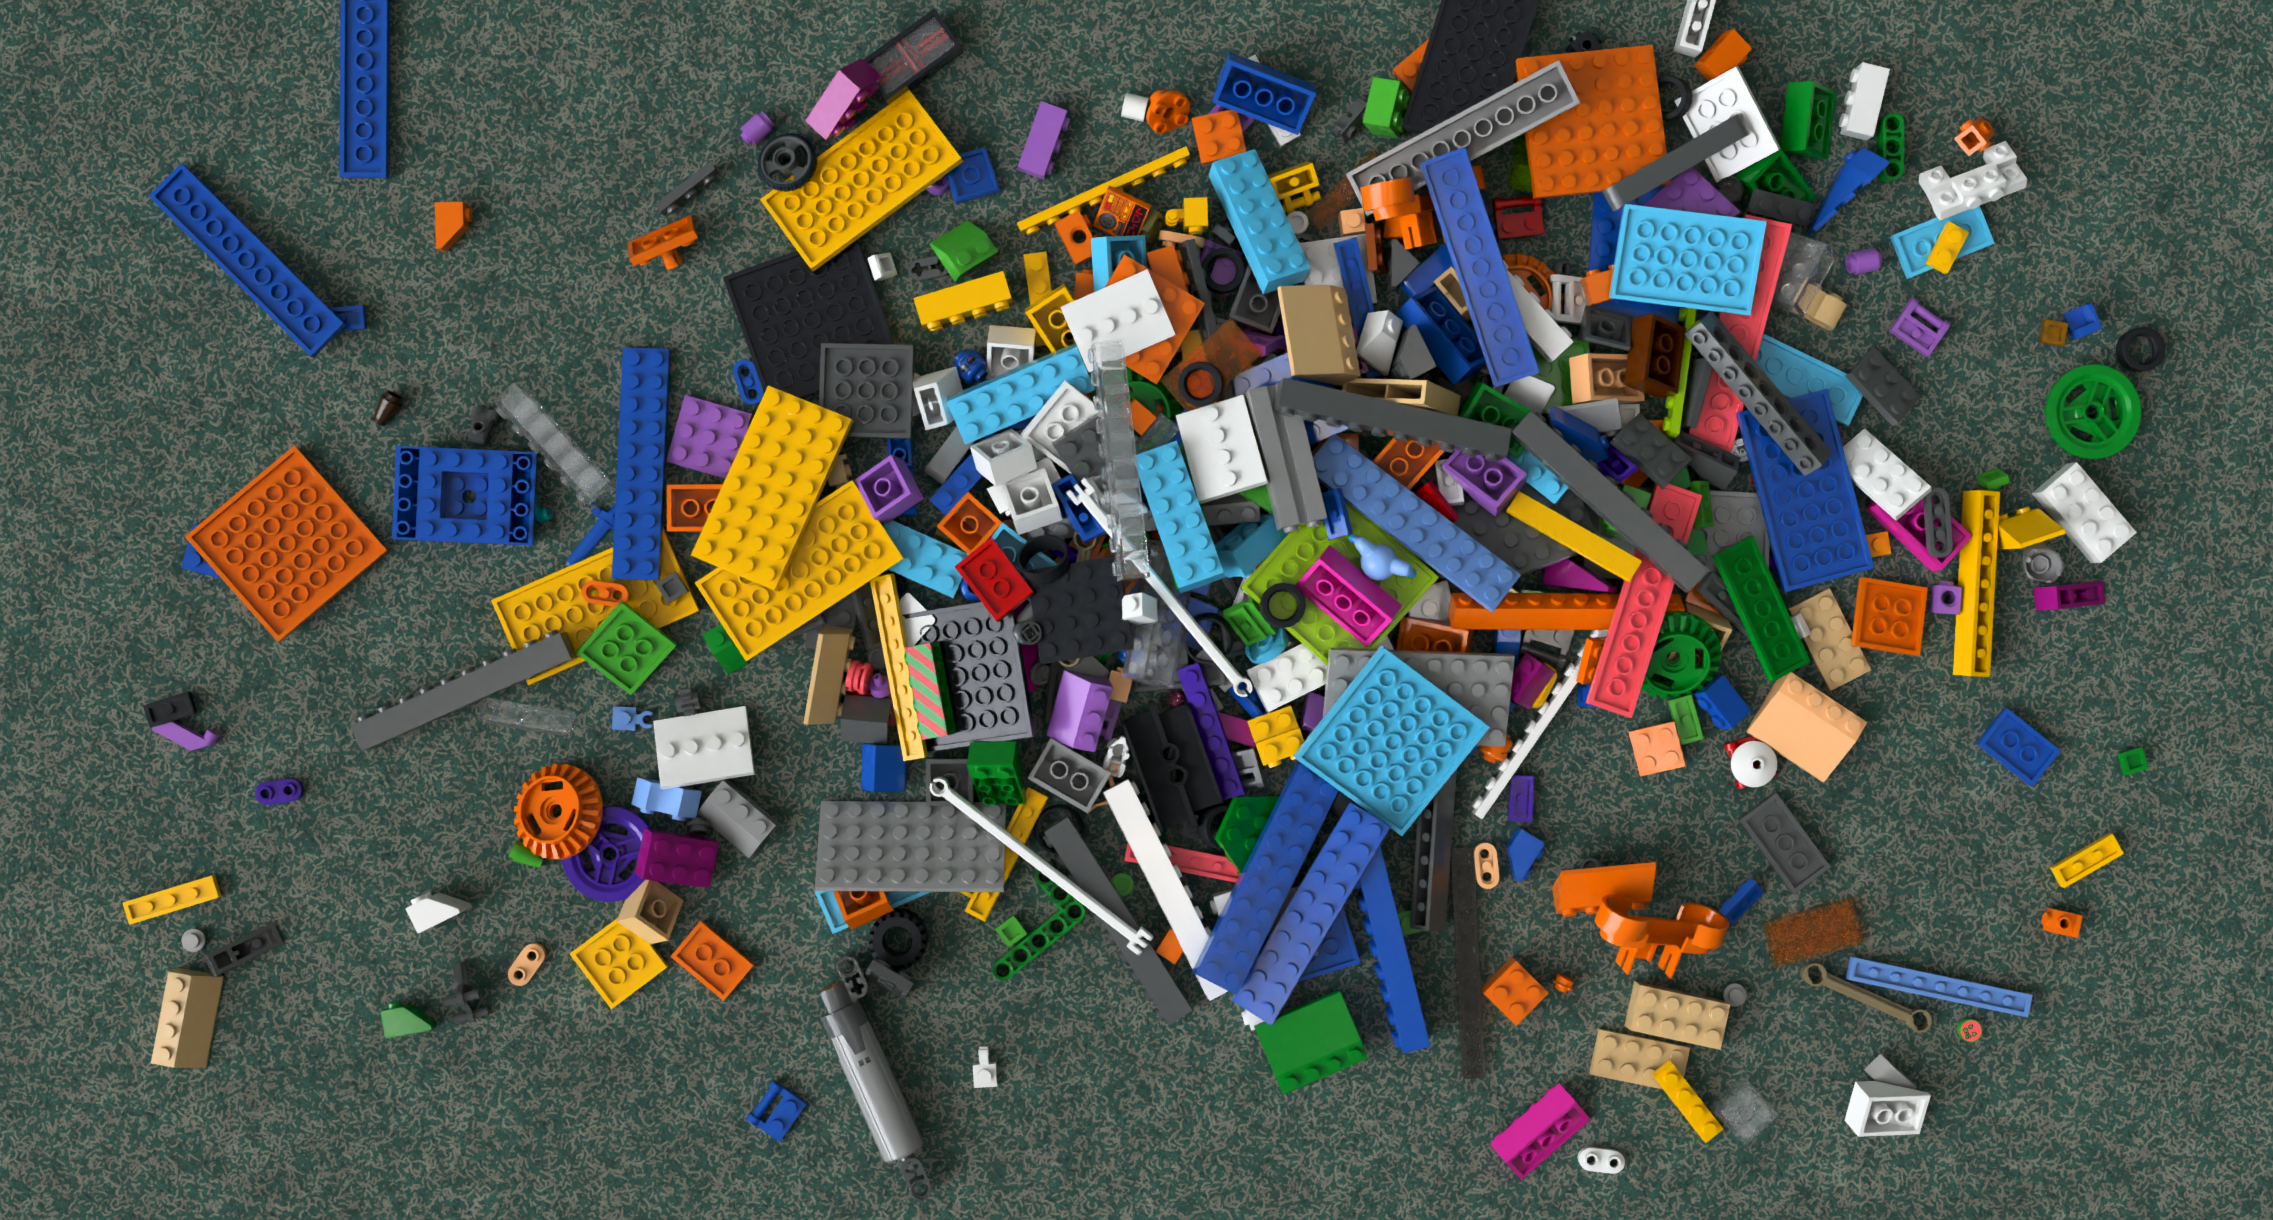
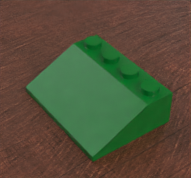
M1340 990L1278 1015L1272 1026L1265 1021L1254 1026L1283 1095L1368 1059Z

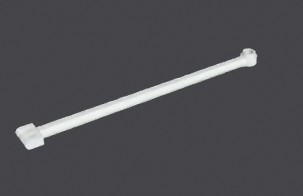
M1085 478L1081 480L1082 484L1086 487L1084 491L1078 484L1073 486L1079 493L1077 496L1071 490L1067 491V495L1076 506L1082 502L1232 682L1235 693L1240 697L1247 696L1244 689L1240 690L1238 688L1239 683L1245 682L1246 690L1251 694L1253 688L1251 681L1239 674L1092 497L1091 494L1095 489Z
M936 777L930 783V791L934 796H943L1129 939L1127 947L1134 953L1140 955L1143 952L1136 945L1137 943L1143 948L1147 947L1148 943L1142 937L1152 941L1154 936L1142 926L1138 931L1129 926L950 788L946 778ZM942 782L944 788L938 789L936 783Z

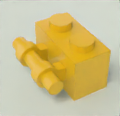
M1305 161L1268 175L1278 199H1282L1283 204L1281 205L1286 214L1294 212L1296 208L1304 205L1308 207L1313 205V202L1321 200L1319 191L1310 193L1309 190L1320 185L1314 165L1311 162ZM1302 193V197L1291 200L1290 196Z
M1207 197L1184 198L1183 209L1167 211L1165 224L1168 227H1175L1178 223H1183V233L1198 237L1207 231Z

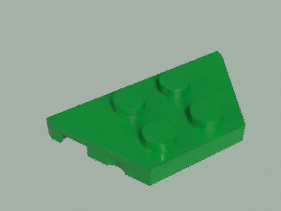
M1277 795L1236 796L1231 800L1214 839L1224 849L1228 860L1233 862L1239 876L1279 798Z

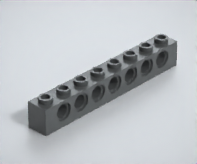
M1713 311L1708 312L1697 320L1685 333L1691 343L1804 476L1821 467L1832 453Z

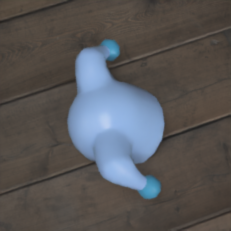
M1354 533L1349 535V542L1355 544V547L1361 554L1360 563L1362 570L1370 579L1376 581L1385 580L1393 574L1404 577L1408 576L1409 578H1414L1417 575L1416 570L1410 563L1397 558L1390 547L1383 544H1373L1366 538L1358 537Z

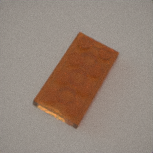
M1230 318L1160 381L1188 412L1201 408V406L1191 405L1180 395L1178 380L1185 367L1198 361L1210 363L1221 372L1225 387L1260 357L1262 353L1233 319ZM1198 370L1193 372L1188 378L1187 387L1189 392L1196 398H1205L1213 392L1215 381L1209 372Z
M1851 898L1761 923L1772 964L1775 968L1864 943Z

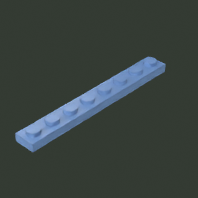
M1850 956L1846 979L2023 1017L2029 1016L2033 997L2032 994L1853 956Z

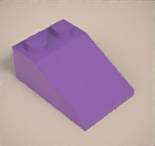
M1455 450L1442 465V468L1479 505L1495 517L1500 514L1518 491L1523 488L1527 479V473L1506 457L1498 462L1485 460V456L1476 455V457H1469L1463 455L1462 451Z

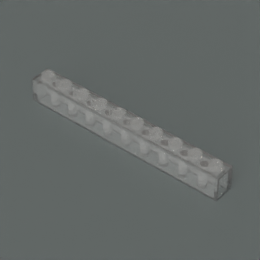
M1123 339L1095 341L1091 345V349H1088V359L1090 363H1093L1094 372H1091V384L1096 389L1093 404L1094 409L1098 410L1099 419L1096 420V430L1098 434H1101L1102 443H1099V455L1104 459V467L1101 469L1102 480L1106 481L1107 491H1104L1105 504L1109 505L1110 512L1107 515V526L1112 530V538H1110L1109 545L1111 553L1114 552L1115 562L1112 563L1113 575L1117 576V582L1146 579L1150 577L1124 342Z

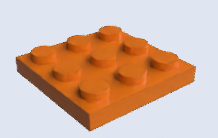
M1860 577L1851 646L1920 656L1928 588Z

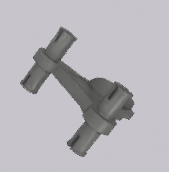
M457 962L453 965L455 983L452 984V991L456 995L442 998L443 1007L458 1004L464 1008L465 1012L452 1014L454 1024L467 1020L471 1023L476 1021L475 1018L489 1016L487 1006L473 1010L471 1001L480 999L478 989L473 990L474 985L473 981L469 980L467 964L465 962Z

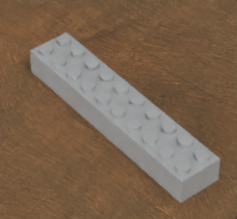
M1558 60L1346 173V176L1362 207L1360 187L1411 177L1415 192L1427 185L1420 166L1421 162L1466 147L1471 162L1580 104V101ZM1373 210L1365 211L1366 215L1373 214Z

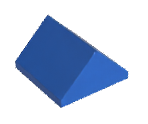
M863 743L861 789L871 792H906L907 761H903L901 745Z

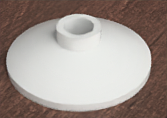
M1748 741L1741 744L1734 751L1731 758V770L1734 777L1741 784L1749 787H1760L1767 784L1774 777L1777 770V758L1774 751L1767 744L1759 741ZM1756 760L1760 762V766L1757 769L1753 767V762Z

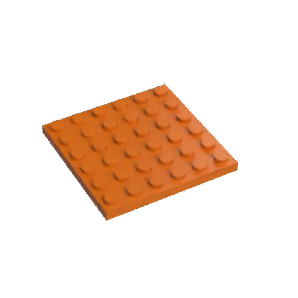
M1653 45L1525 57L1515 60L1518 81L1559 60L1580 101V104L1525 133L1533 199L1602 192L1667 154ZM1668 180L1661 185H1668L1671 183V180Z
M295 445L185 536L277 642L283 641L389 551Z

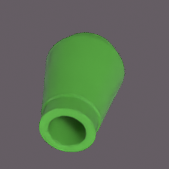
M516 840L508 857L512 858L513 862L540 868L544 858L531 852L532 850L526 848L523 845L524 841Z

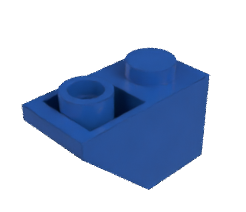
M1517 827L1507 843L1506 850L1512 877L1521 883L1523 879L1526 880L1531 874V865L1534 860H1539L1545 849L1543 846L1545 843Z

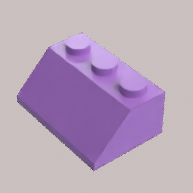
M1064 669L1046 735L1072 748L1095 752L1113 690L1109 679Z

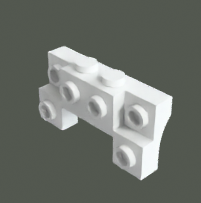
M2006 141L1984 150L1983 159L1986 165L1950 178L1942 166L1920 173L1919 184L1926 193L1939 221L1966 210L1975 209L1982 204L1996 201L2003 196L2026 188L2027 178L2016 164L2017 156Z

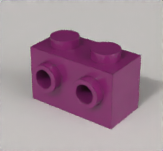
M1526 653L1519 660L1517 667L1513 671L1510 699L1529 710L1555 671Z

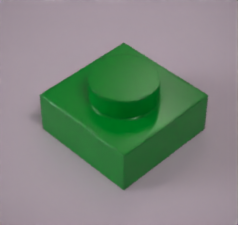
M2137 746L2117 753L2123 775H2130L2149 769L2143 747Z

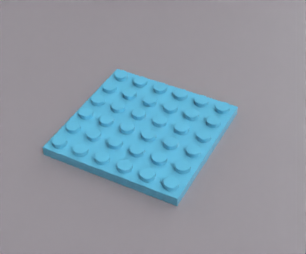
M1381 645L1293 756L1369 813L1391 825V829L1403 836L1490 727Z

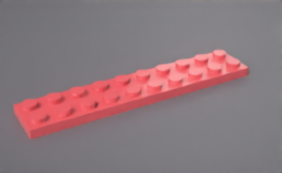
M1744 214L1746 219L1767 221L1751 316L1719 312L1718 318L1756 362L1792 224ZM1714 368L1697 427L1688 428L1687 433L1731 453L1739 426L1736 413L1743 411L1744 404Z
M1655 483L1647 510L1653 515L1652 520L1658 525L1659 523L1664 524L1671 531L1669 534L1675 540L1680 539L1687 545L1703 495L1671 484L1662 489ZM1636 548L1634 549L1633 556L1640 559L1642 563L1630 583L1624 580L1586 699L1587 704L1628 718L1633 716L1675 584Z

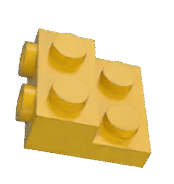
M1291 705L1247 720L1263 766L1267 764L1269 768L1282 764L1281 759L1289 756L1291 760L1295 759L1293 755L1303 744L1304 739Z

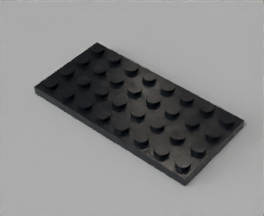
M1441 0L1401 127L1404 130L1421 134L1513 85L1517 73L1515 60L1522 57L1540 0Z

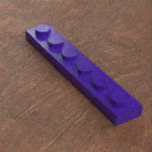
M1196 662L1178 668L1177 672L1222 799L1226 800L1245 794V787L1201 663Z

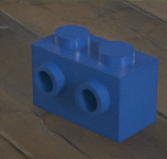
M1724 675L1714 676L1710 682L1707 681L1704 684V688L1698 689L1694 693V696L1698 699L1699 706L1709 713L1714 725L1721 730L1734 728L1751 712L1750 708Z

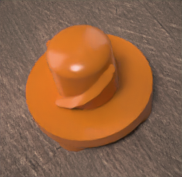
M1165 89L1158 90L1150 96V106L1147 110L1146 119L1149 126L1157 134L1172 131L1177 127L1184 126L1188 122L1190 102L1185 94L1180 91L1167 92Z

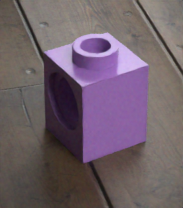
M1940 581V585H1932L1930 613L1960 615L1962 587L1954 586V582ZM1944 592L1949 594V601L1946 604L1942 600Z

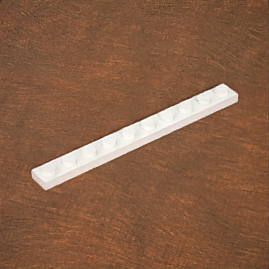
M1592 630L1590 636L1606 637L1608 630ZM1585 644L1577 652L1579 658L1574 664L1570 663L1563 674L1566 676L1561 683L1557 682L1550 692L1553 694L1548 702L1545 701L1539 707L1537 712L1540 714L1536 720H1531L1525 727L1524 731L1527 732L1522 740L1517 739L1511 748L1513 753L1509 759L1506 758L1505 761L1500 763L1498 775L1495 778L1492 776L1485 785L1487 790L1482 797L1479 795L1473 802L1472 807L1474 809L1472 813L1477 817L1484 818L1576 685Z

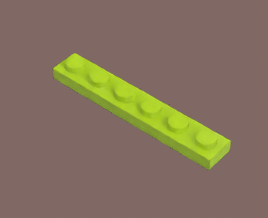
M1680 307L1678 321H1681L1680 325L1685 327L1687 332L1695 322L1696 309ZM1686 335L1678 394L1667 396L1665 408L1668 409V415L1664 418L1662 430L1665 431V435L1670 440H1674L1680 434L1692 343Z

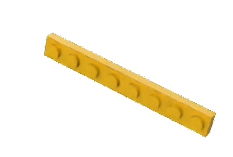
M1187 146L1017 222L1021 234L1032 235L1040 230L1039 227L1046 223L1048 226L1054 225L1055 222L1061 220L1060 217L1066 214L1070 215L1078 210L1081 212V208L1090 204V207L1102 203V198H1104L1109 185L1124 192L1123 189L1130 185L1135 188L1144 184V179L1152 175L1153 178L1164 175L1166 173L1165 169L1172 166L1177 169L1186 165V160L1190 158Z
M895 575L877 576L870 581L903 761L928 757L925 739L922 740L917 729L918 716L913 707V689L909 685L910 673L904 659L905 648L908 645Z

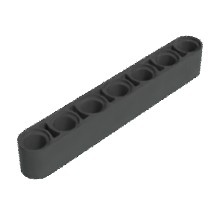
M1736 114L1608 187L1602 193L1614 212L1749 135V132L1739 114Z

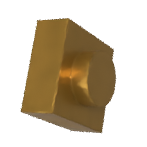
M2048 319L2042 320L2038 343L2063 347L2068 323Z

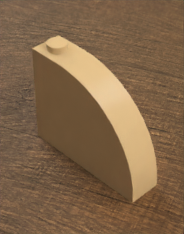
M1356 378L1342 385V391L1454 416H1458L1461 396L1428 380Z

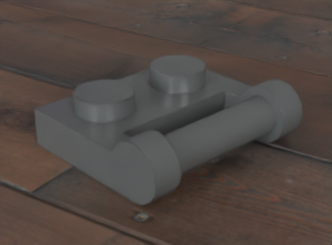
M1525 630L1520 644L1519 655L1524 656L1528 653L1533 657L1554 663L1556 667L1563 668L1575 630ZM1530 640L1560 648L1559 653L1556 655L1529 646Z
M1256 746L1232 751L1240 775L1251 772L1254 774V778L1242 780L1245 789L1258 786V788L1266 787L1267 780L1261 767Z

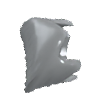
M2045 541L2027 546L2023 551L2024 569L2027 577L2032 580L2052 583L2062 574L2066 566L2060 554L2051 549Z

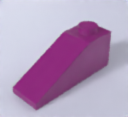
M1567 558L1545 567L1544 585L1617 593L1616 587L1578 561Z
M2103 581L2034 587L2035 609L2055 610L2105 604Z

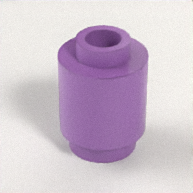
M764 112L755 114L740 128L743 132L740 136L749 146L752 143L757 146L772 132L771 128L775 125Z
M1875 248L1851 252L1850 255L1845 257V266L1849 274L1854 273L1858 275L1877 271L1880 265H1882V255Z

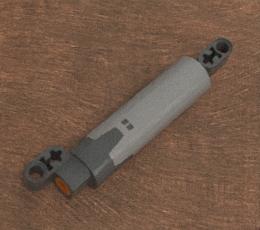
M843 955L836 962V969L841 980L819 990V994L828 1011L820 1016L821 1022L883 1161L892 1162L900 1159V1171L909 1191L915 1199L925 1200L930 1196L932 1187L921 1162L913 1155L917 1149L922 1147L924 1140L860 999L867 993V982L856 959L850 955ZM844 960H851L853 962L851 971L843 972L841 970V964ZM857 972L858 976H854L858 984L862 983L858 993L855 990L851 991V988L854 987L851 979L845 980L846 977H851ZM909 1162L916 1164L913 1166L917 1174L914 1178L910 1170L907 1169V1163ZM920 1182L925 1183L926 1189L924 1192L916 1193L914 1191L916 1184Z

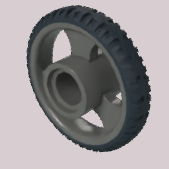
M790 133L778 135L771 139L770 142L768 141L758 157V171L762 180L772 189L782 192L794 191L804 186L814 175L817 165V155L811 143L800 135ZM786 144V147H781L775 151L772 162L768 161L769 156L776 148ZM800 147H803L808 155L806 168H802V163L796 155V151ZM791 160L787 165H784L786 161ZM780 171L786 178H790L793 175L794 180L779 182L771 177L775 172Z

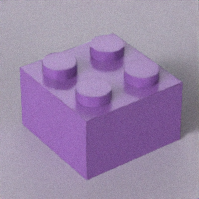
M893 455L888 456L854 480L873 518L886 524L924 499L905 461Z

